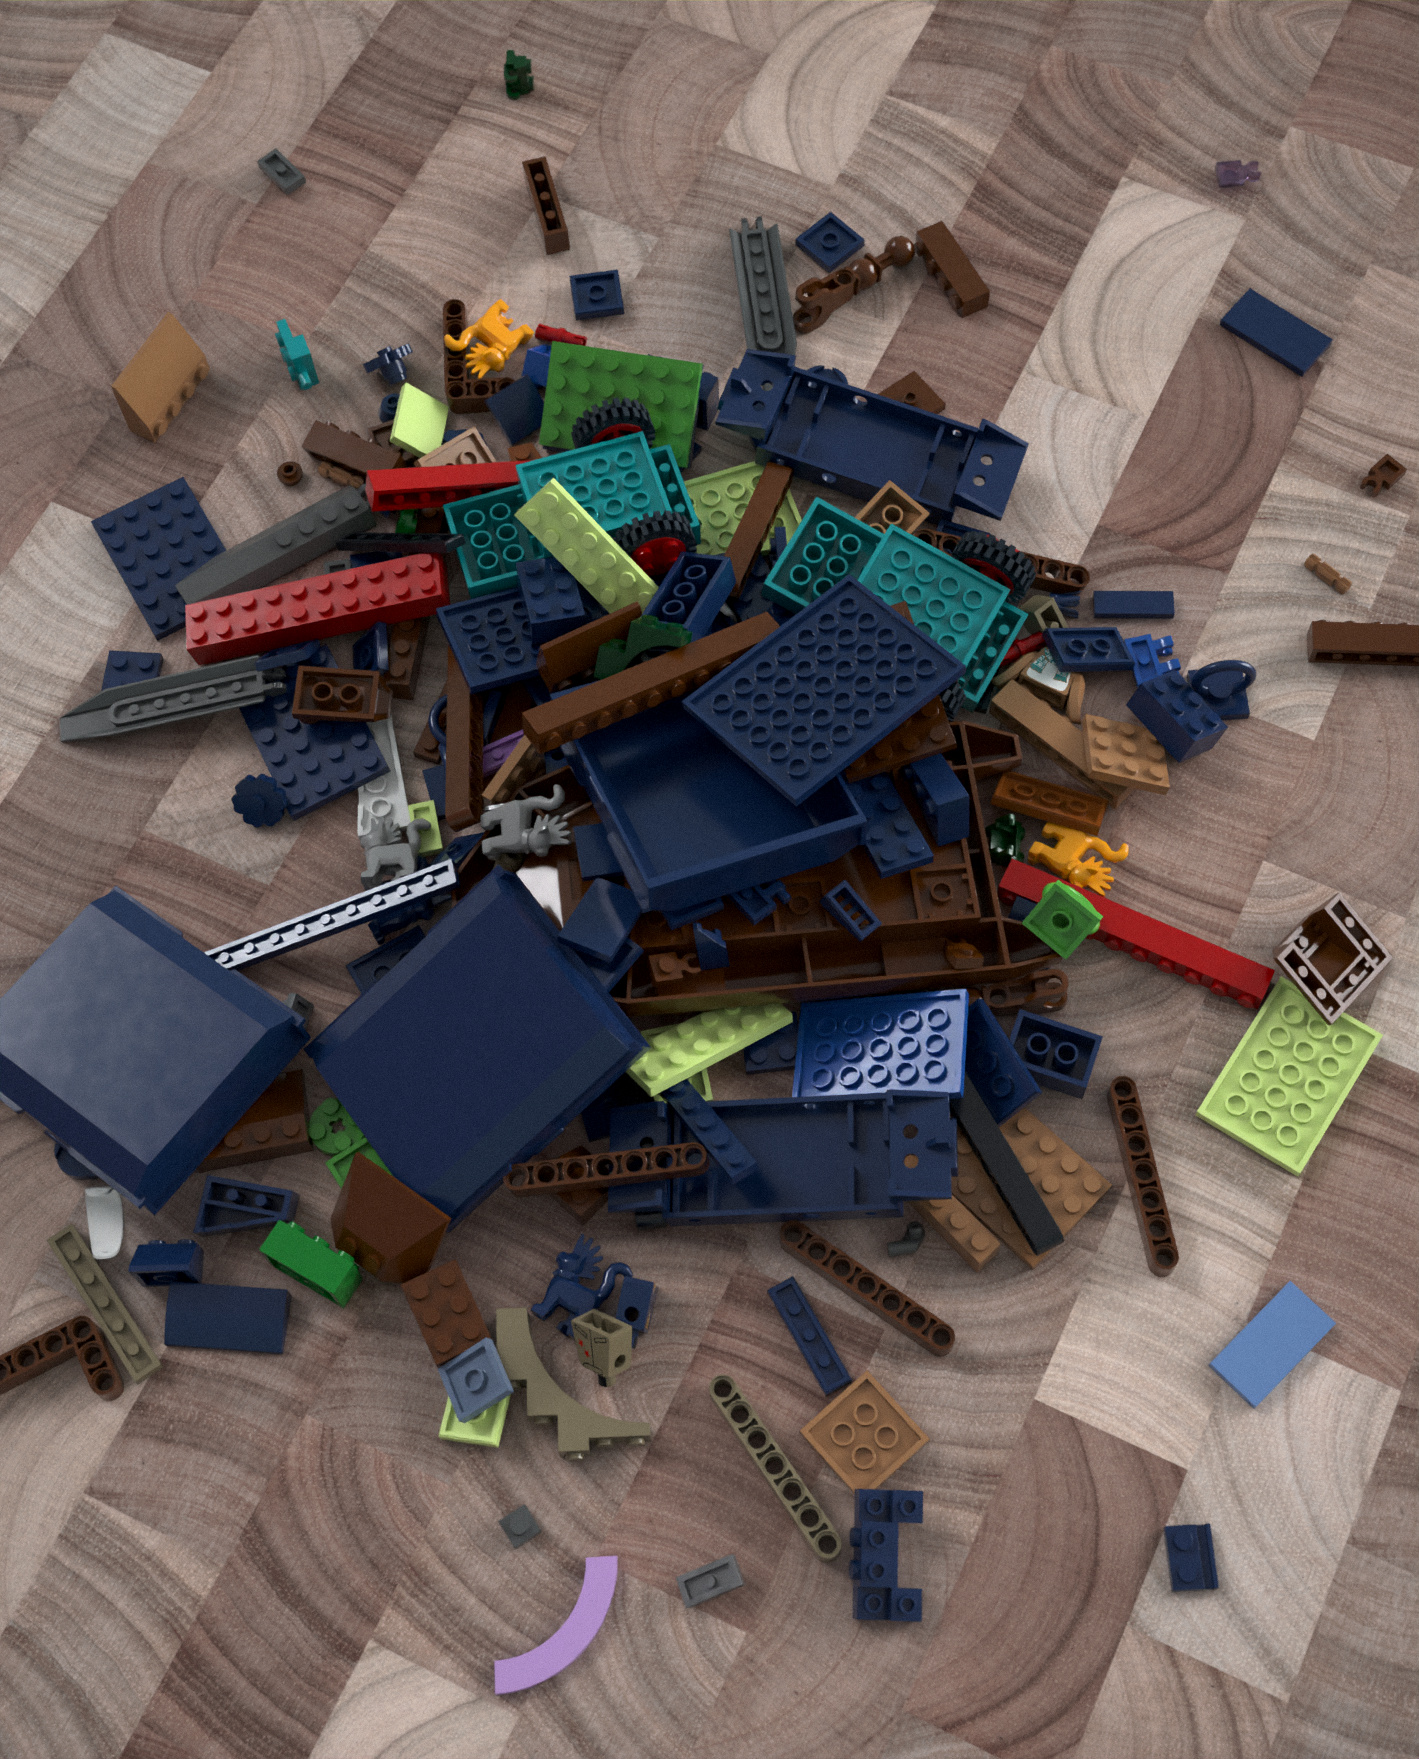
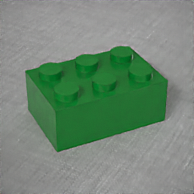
M279 1220L259 1251L272 1267L344 1309L363 1280L358 1271L359 1266L353 1262L355 1259L342 1250L335 1253L329 1248L330 1244L316 1235L313 1239L304 1233L305 1229L295 1222L290 1221L289 1224H286Z

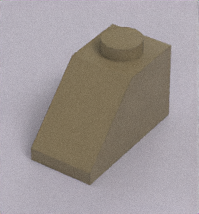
M1035 594L1018 608L1028 614L1024 626L1031 635L1038 631L1043 633L1045 628H1069L1053 597Z

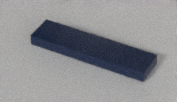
M792 1276L768 1289L767 1293L825 1397L852 1383L850 1375L795 1278Z

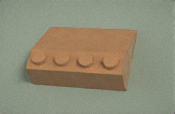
M170 312L166 313L111 386L129 430L154 443L160 435L166 432L169 423L180 413L183 404L188 398L192 397L195 388L201 380L207 377L210 370L205 354Z

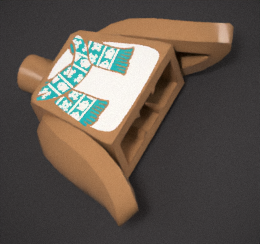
M1044 647L1040 652L1034 651L1020 656L1002 673L992 678L991 683L998 689H1003L1013 679L1018 684L1025 685L1035 697L1045 700L1054 707L1063 710L1066 704V717L1074 724H1081L1080 712L1085 693L1083 674L1081 672H1059L1048 647Z

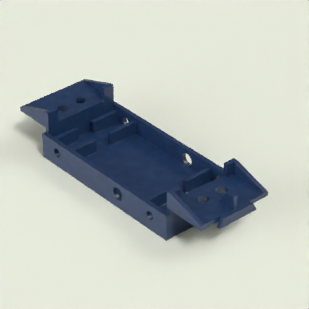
M747 349L739 368L733 367L719 400L717 410H720L715 425L759 439L755 464L766 467L770 461L794 468V477L868 502L890 480L927 510L930 514L924 521L939 525L940 519L952 522L957 507L1001 521L1029 445L1026 441L983 418L979 428L797 368L795 367L796 356L792 354ZM769 383L773 386V389L765 391L761 386ZM855 396H861L865 398L867 402L859 401ZM760 403L764 406V410L755 411L752 406ZM989 457L993 463L985 465L981 462V458ZM977 477L982 478L985 484L978 486L974 484L973 479Z
M890 1089L886 1090V1093L706 1101L756 1160L759 1170L733 1185L708 1154L710 1160L709 1168L704 1174L699 1176L608 1187V1212L662 1211V1218L670 1226L903 1217V1201L952 1199L951 1174L952 1177H958L957 1118H950L949 1092ZM664 1101L611 1108L609 1153L642 1149L641 1143L646 1138L653 1139V1147L692 1142L699 1143ZM915 1126L918 1129L916 1137L912 1139L906 1138L904 1136L905 1128ZM691 1155L688 1163L691 1165L698 1164L702 1160V1155ZM909 1155L918 1157V1164L914 1168H908L904 1164L905 1158ZM670 1157L661 1159L658 1167L668 1168L671 1166L673 1159ZM634 1161L631 1163L629 1171H639L643 1167V1162ZM609 1164V1174L612 1173L614 1168L611 1164Z

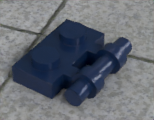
M775 879L765 882L764 884L768 887L765 890L756 885L727 894L726 896L754 926L776 910L777 904L772 900L773 898H778L783 905L792 898L781 880L777 881Z

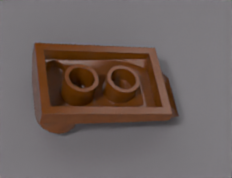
M298 666L292 716L293 719H298L304 724H314L319 720L376 722L390 719L393 690L383 681L380 671Z

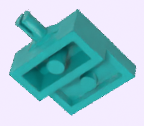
M286 319L276 321L279 332L275 333V337L284 363L288 366L287 369L292 382L297 380L300 390H308L313 385L319 384L312 356L303 334L293 337Z

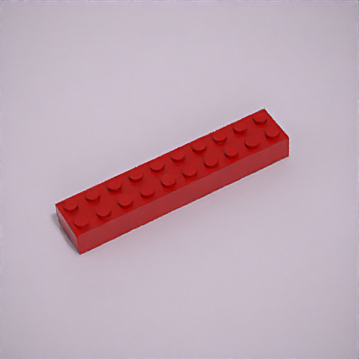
M421 553L185 605L186 650L198 665L268 651L315 638L324 639L370 629L378 621L389 625L435 615L436 608L450 605L447 566L440 553Z

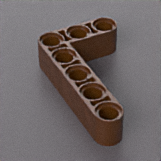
M458 299L448 300L443 306L444 389L449 410L454 414L490 412L484 401L515 380L510 377L470 380L469 368H466L469 360L465 359L466 355L469 354V344L468 347L461 351H453L445 345L444 337L447 334L458 341L461 333L468 328L465 305Z
M80 1315L0 1355V1371L3 1369L7 1371L5 1377L0 1380V1395L76 1356L91 1389L102 1399L113 1401L119 1398L124 1391V1382L101 1329L87 1316ZM90 1326L88 1335L79 1338L81 1329ZM62 1340L61 1348L57 1352H51L53 1344ZM101 1352V1359L95 1364H90L92 1355ZM29 1355H34L33 1363L24 1367V1360ZM113 1378L112 1386L108 1390L102 1391L103 1382L106 1379Z

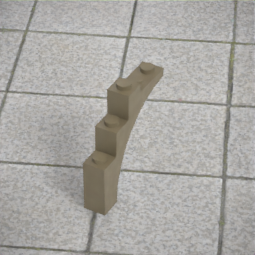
M526 1307L496 1309V1350L514 1391H520L522 1386H527V1417L530 1422H535V1426H551L553 1421H558V1453L561 1458L566 1457L568 1462L583 1461L585 1456H591V1444H596L597 1448H612L614 1443L626 1442L629 1447H641L645 1445V1442L652 1441L650 1423L625 1422L602 1416L580 1405L561 1390L546 1372L537 1356L531 1336L530 1317Z

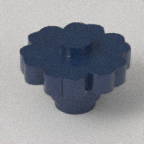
M409 343L394 350L389 346L378 351L379 357L364 363L363 367L367 374L379 369L384 381L387 380L391 386L408 378L406 375L407 369L402 358L413 353Z
M259 774L257 778L247 775L235 786L236 793L231 800L234 805V811L238 814H243L245 823L252 824L257 828L261 827L263 823L272 827L285 815L284 808L288 804L286 791L283 788L277 787L276 779L265 774Z

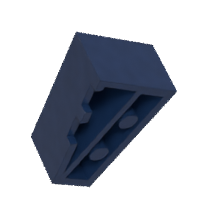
M940 753L901 766L902 777L908 782L937 846L969 837V794L943 755Z
M207 1175L193 1233L205 1237L275 1227L279 1220L289 1224L290 1221L294 1222L300 1195L292 1190Z

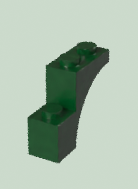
M642 615V617L631 621L627 642L611 639L609 642L599 646L594 677L602 680L634 667L641 655L651 647L667 645L680 648L689 644L692 632L684 630V626L672 622L665 624L658 622V618L655 616Z

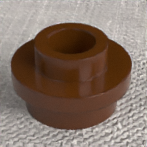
M293 461L285 462L277 469L279 481L286 486L297 485L303 476L301 466Z

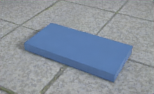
M1289 1281L1208 1366L1255 1409L1331 1330L1336 1322L1296 1285Z

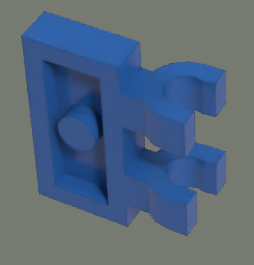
M1151 634L1124 639V643L1135 662L1132 674L1137 688L1141 683L1175 670L1179 674L1178 670H1181L1178 658L1159 663L1157 654L1159 656L1172 655L1171 647H1174L1171 635L1157 640H1152Z

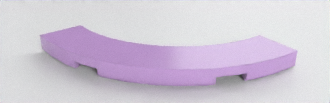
M617 1556L586 1558L584 1583L579 1599L569 1618L550 1639L523 1655L494 1661L495 1695L510 1694L532 1688L562 1672L586 1650L604 1623L611 1600L613 1599L617 1579Z

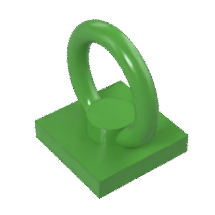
M1057 880V882L1048 883L1043 888L1042 899L1024 919L1022 924L1067 960L1087 935L1093 934L1099 929L1100 920L1103 916L1095 910L1093 905L1081 893Z

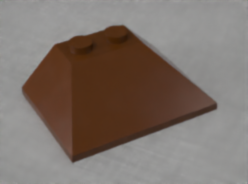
M1340 892L1304 917L1272 950L1275 962L1328 1026L1335 1022L1393 958Z
M357 1152L352 1160L330 1220L336 1249L352 1256L355 1259L354 1262L380 1281L405 1283L430 1271L451 1217L363 1154Z

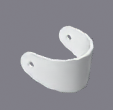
M111 1186L85 1188L92 1255L95 1259L114 1257L120 1250L123 1238L124 1222L120 1193Z

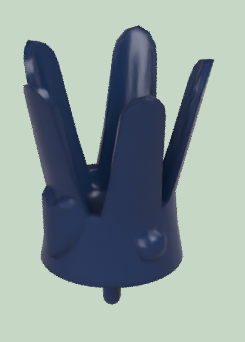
M1081 591L1064 594L1050 592L1049 597L1054 598L1062 614L1078 618V611L1066 607L1078 606L1080 604V596L1069 595L1079 594Z

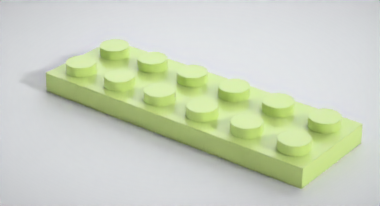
M552 478L514 515L609 613H613L638 601L643 614L659 587L577 501Z
M781 1003L715 1009L710 1012H702L648 1040L647 1043L651 1046V1049L626 1072L653 1097L792 1023L793 1015Z

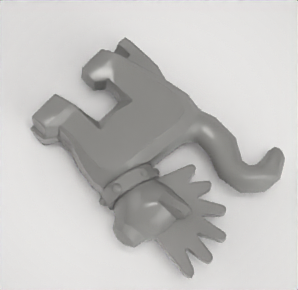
M557 784L554 785V796L551 799L536 796L525 800H514L506 804L500 803L485 806V813L480 816L481 827L484 830H492L495 825L500 824L501 835L482 841L483 854L492 861L498 860L502 853L529 854L534 852L538 857H545L548 855V850L552 845L571 844L569 840L563 838L570 836L572 833L570 831H562L569 823H559L562 819L559 815L552 820L548 814L544 819L538 815L534 828H531L532 811L534 809L550 811L561 806L565 800V791Z
M380 817L378 824H376L375 819H371V831L360 839L361 847L365 849L364 855L367 870L361 873V884L364 885L365 891L382 885L384 875H395L391 879L393 881L417 872L418 852L421 847V837L418 834V830L430 829L431 823L421 818L409 823L406 831L409 843H401L402 834L401 831H398L400 829L399 823L392 826L393 819L390 818L385 824L383 817Z

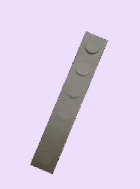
M71 1223L47 1239V1242L134 1382L140 1384L162 1369L163 1365L99 1263L93 1257L92 1252L77 1228Z

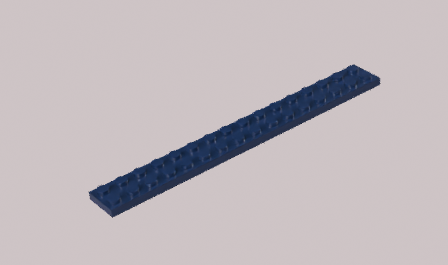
M721 553L716 556H724L725 553ZM761 553L740 598L728 596L726 601L739 623L767 611L778 625L782 626L796 614L761 595L763 584L771 572ZM845 770L839 773L868 821L867 832L871 837V843L864 844L862 847L880 879L933 863L934 855L886 772L852 783L848 782Z

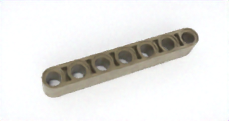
M725 1374L715 1376L709 1385L712 1403L815 1557L824 1563L835 1561L841 1552L840 1536L736 1382ZM720 1385H727L732 1391L729 1396L721 1398L715 1394L716 1388ZM737 1410H743L749 1417L745 1422L737 1423L732 1419V1414ZM760 1435L765 1439L766 1443L762 1448L755 1449L748 1443L750 1438ZM771 1461H778L782 1464L783 1470L777 1475H772L766 1470L767 1464ZM788 1487H796L801 1495L797 1500L790 1501L784 1497V1490ZM806 1513H813L819 1521L813 1527H806L802 1524L801 1517ZM824 1539H830L835 1543L836 1550L833 1553L825 1554L819 1549V1543Z

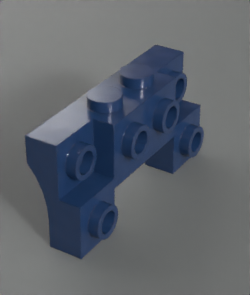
M855 1489L854 1527H851L849 1534L850 1546L854 1547V1558L849 1563V1577L853 1580L852 1619L922 1622V1589L898 1588L899 1523H923V1491Z

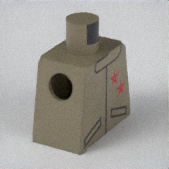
M592 1309L571 1320L578 1356L583 1367L598 1374L600 1386L610 1387L616 1384V1375L628 1369L631 1365L632 1326L596 1309Z

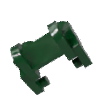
M507 50L503 73L506 83V94L509 99L517 100L520 98V95L529 94V91H534V76H529V74H532V60L527 59L526 56H516L514 50Z
M1006 814L996 819L994 824L985 828L986 836L990 838L989 854L991 863L996 861L998 866L1008 867L1012 858L1022 863L1024 860V854L1020 852V843L1025 836V829L1021 827L1022 823L1015 821V815Z

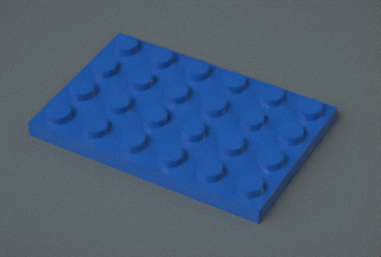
M966 989L801 1003L792 1097L886 1093V1090L895 1089L949 1092V1099L963 1098L969 993Z

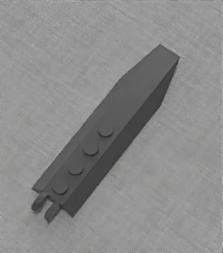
M758 216L755 220L757 229L749 230L747 218H741V234L733 229H729L747 349L796 356L797 341L778 224H774L766 231V228L763 227L762 216ZM766 383L762 385V388L765 391H770L773 389V386Z
M366 483L358 489L348 485L215 556L175 585L176 589L187 605L260 589L336 548L337 540L353 532H365L377 526L371 513L369 501L365 502L363 500L367 496L365 492Z
M256 655L107 688L60 717L61 742L109 737L263 703L267 695L274 697L286 693V684L276 682L277 680H283L285 671L277 667L257 672L255 662L260 657ZM265 681L275 682V683L265 684Z

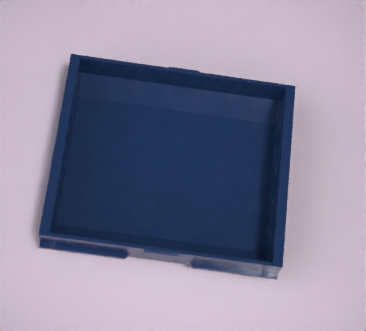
M595 682L550 694V701ZM700 687L559 746L579 786H584L607 831V842L643 913L652 910L676 911L833 862L860 844L861 846L871 843V837L867 832L868 821L839 773L796 807L683 709L682 701Z
M497 865L427 931V936L378 983L368 987L304 1048L309 1058H313L317 1070L393 1177L451 1217L446 1233H450L504 1183L503 1177L512 1171L511 1165L526 1163L534 1155H538L564 1131L565 1126L651 1049V1046L577 951L557 942L560 929L518 875L504 870L501 865Z
M115 886L107 895L91 902L0 998V1101L17 1114H25L44 1129V1133L69 1152L73 1158L139 1209L144 1207L155 1216L311 1037L303 1026L306 1022L304 1017L237 970L229 971L186 941L183 938L184 934Z

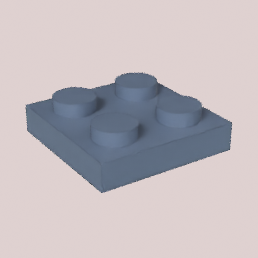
M487 1337L438 1368L459 1422L462 1423L470 1421L514 1392L493 1340Z

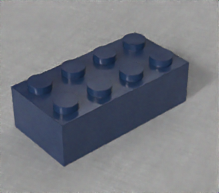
M681 551L642 615L655 616L658 618V622L665 624L672 622L683 625L684 630L692 632L690 643L703 638L736 584L731 558ZM665 645L651 648L672 651L679 647Z

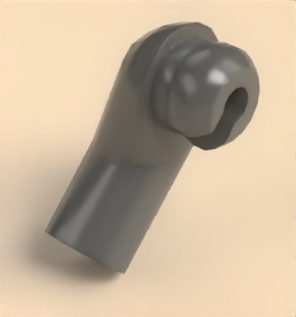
M914 1221L909 1223L907 1226L908 1230L902 1240L887 1243L889 1257L912 1254L918 1250L925 1238V1231L920 1222Z

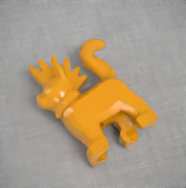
M502 299L494 303L475 324L466 328L461 333L458 341L448 334L444 337L445 345L453 351H461L468 347L473 337H476L486 345L476 343L475 348L471 347L470 349L472 354H467L465 357L466 360H472L466 364V368L474 367L471 375L480 372L477 379H481L488 371L502 372L505 368L504 362L509 360L518 344L525 345L534 334V331L527 324L509 331L508 328L513 323V319L502 316L501 312L506 313L509 308Z
M1047 822L1041 836L1047 839L1055 838L1058 843L1052 848L1035 841L1028 852L1027 862L1031 865L1041 863L1051 872L1062 876V879L1069 881V883L1081 888L1088 887L1098 895L1105 897V892L1102 889L1110 891L1111 886L1106 882L1114 881L1113 877L1105 875L1111 873V868H1100L1103 866V861L1095 862V856H1092L1084 863L1080 861L1087 851L1093 849L1099 852L1105 860L1117 863L1125 860L1129 855L1128 845L1123 843L1118 851H1112L1105 841L1097 837Z

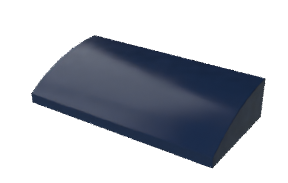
M170 1281L165 1317L164 1345L283 1354L292 1295L285 1289Z

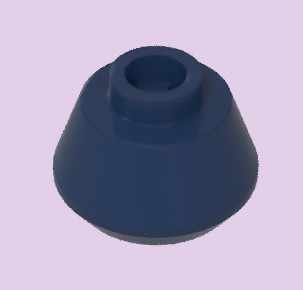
M389 394L382 400L378 410L382 423L395 419L399 394Z

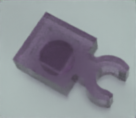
M1241 160L1217 162L1215 171L1219 188L1243 186L1245 180L1250 182L1259 181L1261 172H1253L1257 171L1259 162L1251 161L1246 165H1242Z

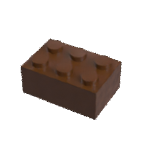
M456 1259L401 1284L437 1368L443 1366L484 1338L492 1339Z

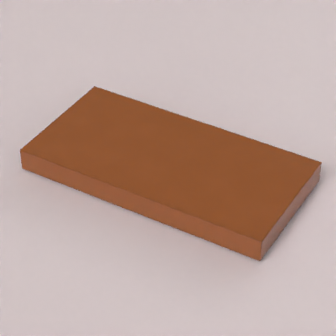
M1006 771L1001 774L991 800L992 805L1098 836L1109 800L1013 771Z

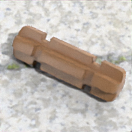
M323 461L318 468L321 476L325 478L331 477L332 481L343 486L351 485L358 489L366 483L363 477L353 476L354 473L338 466L333 467V464L327 461Z
M1311 554L1306 559L1304 566L1311 572L1315 570V575L1331 587L1333 585L1336 586L1334 589L1339 593L1345 594L1350 589L1352 582L1345 576L1340 577L1341 573L1325 561L1323 563L1320 562L1322 559L1316 554Z

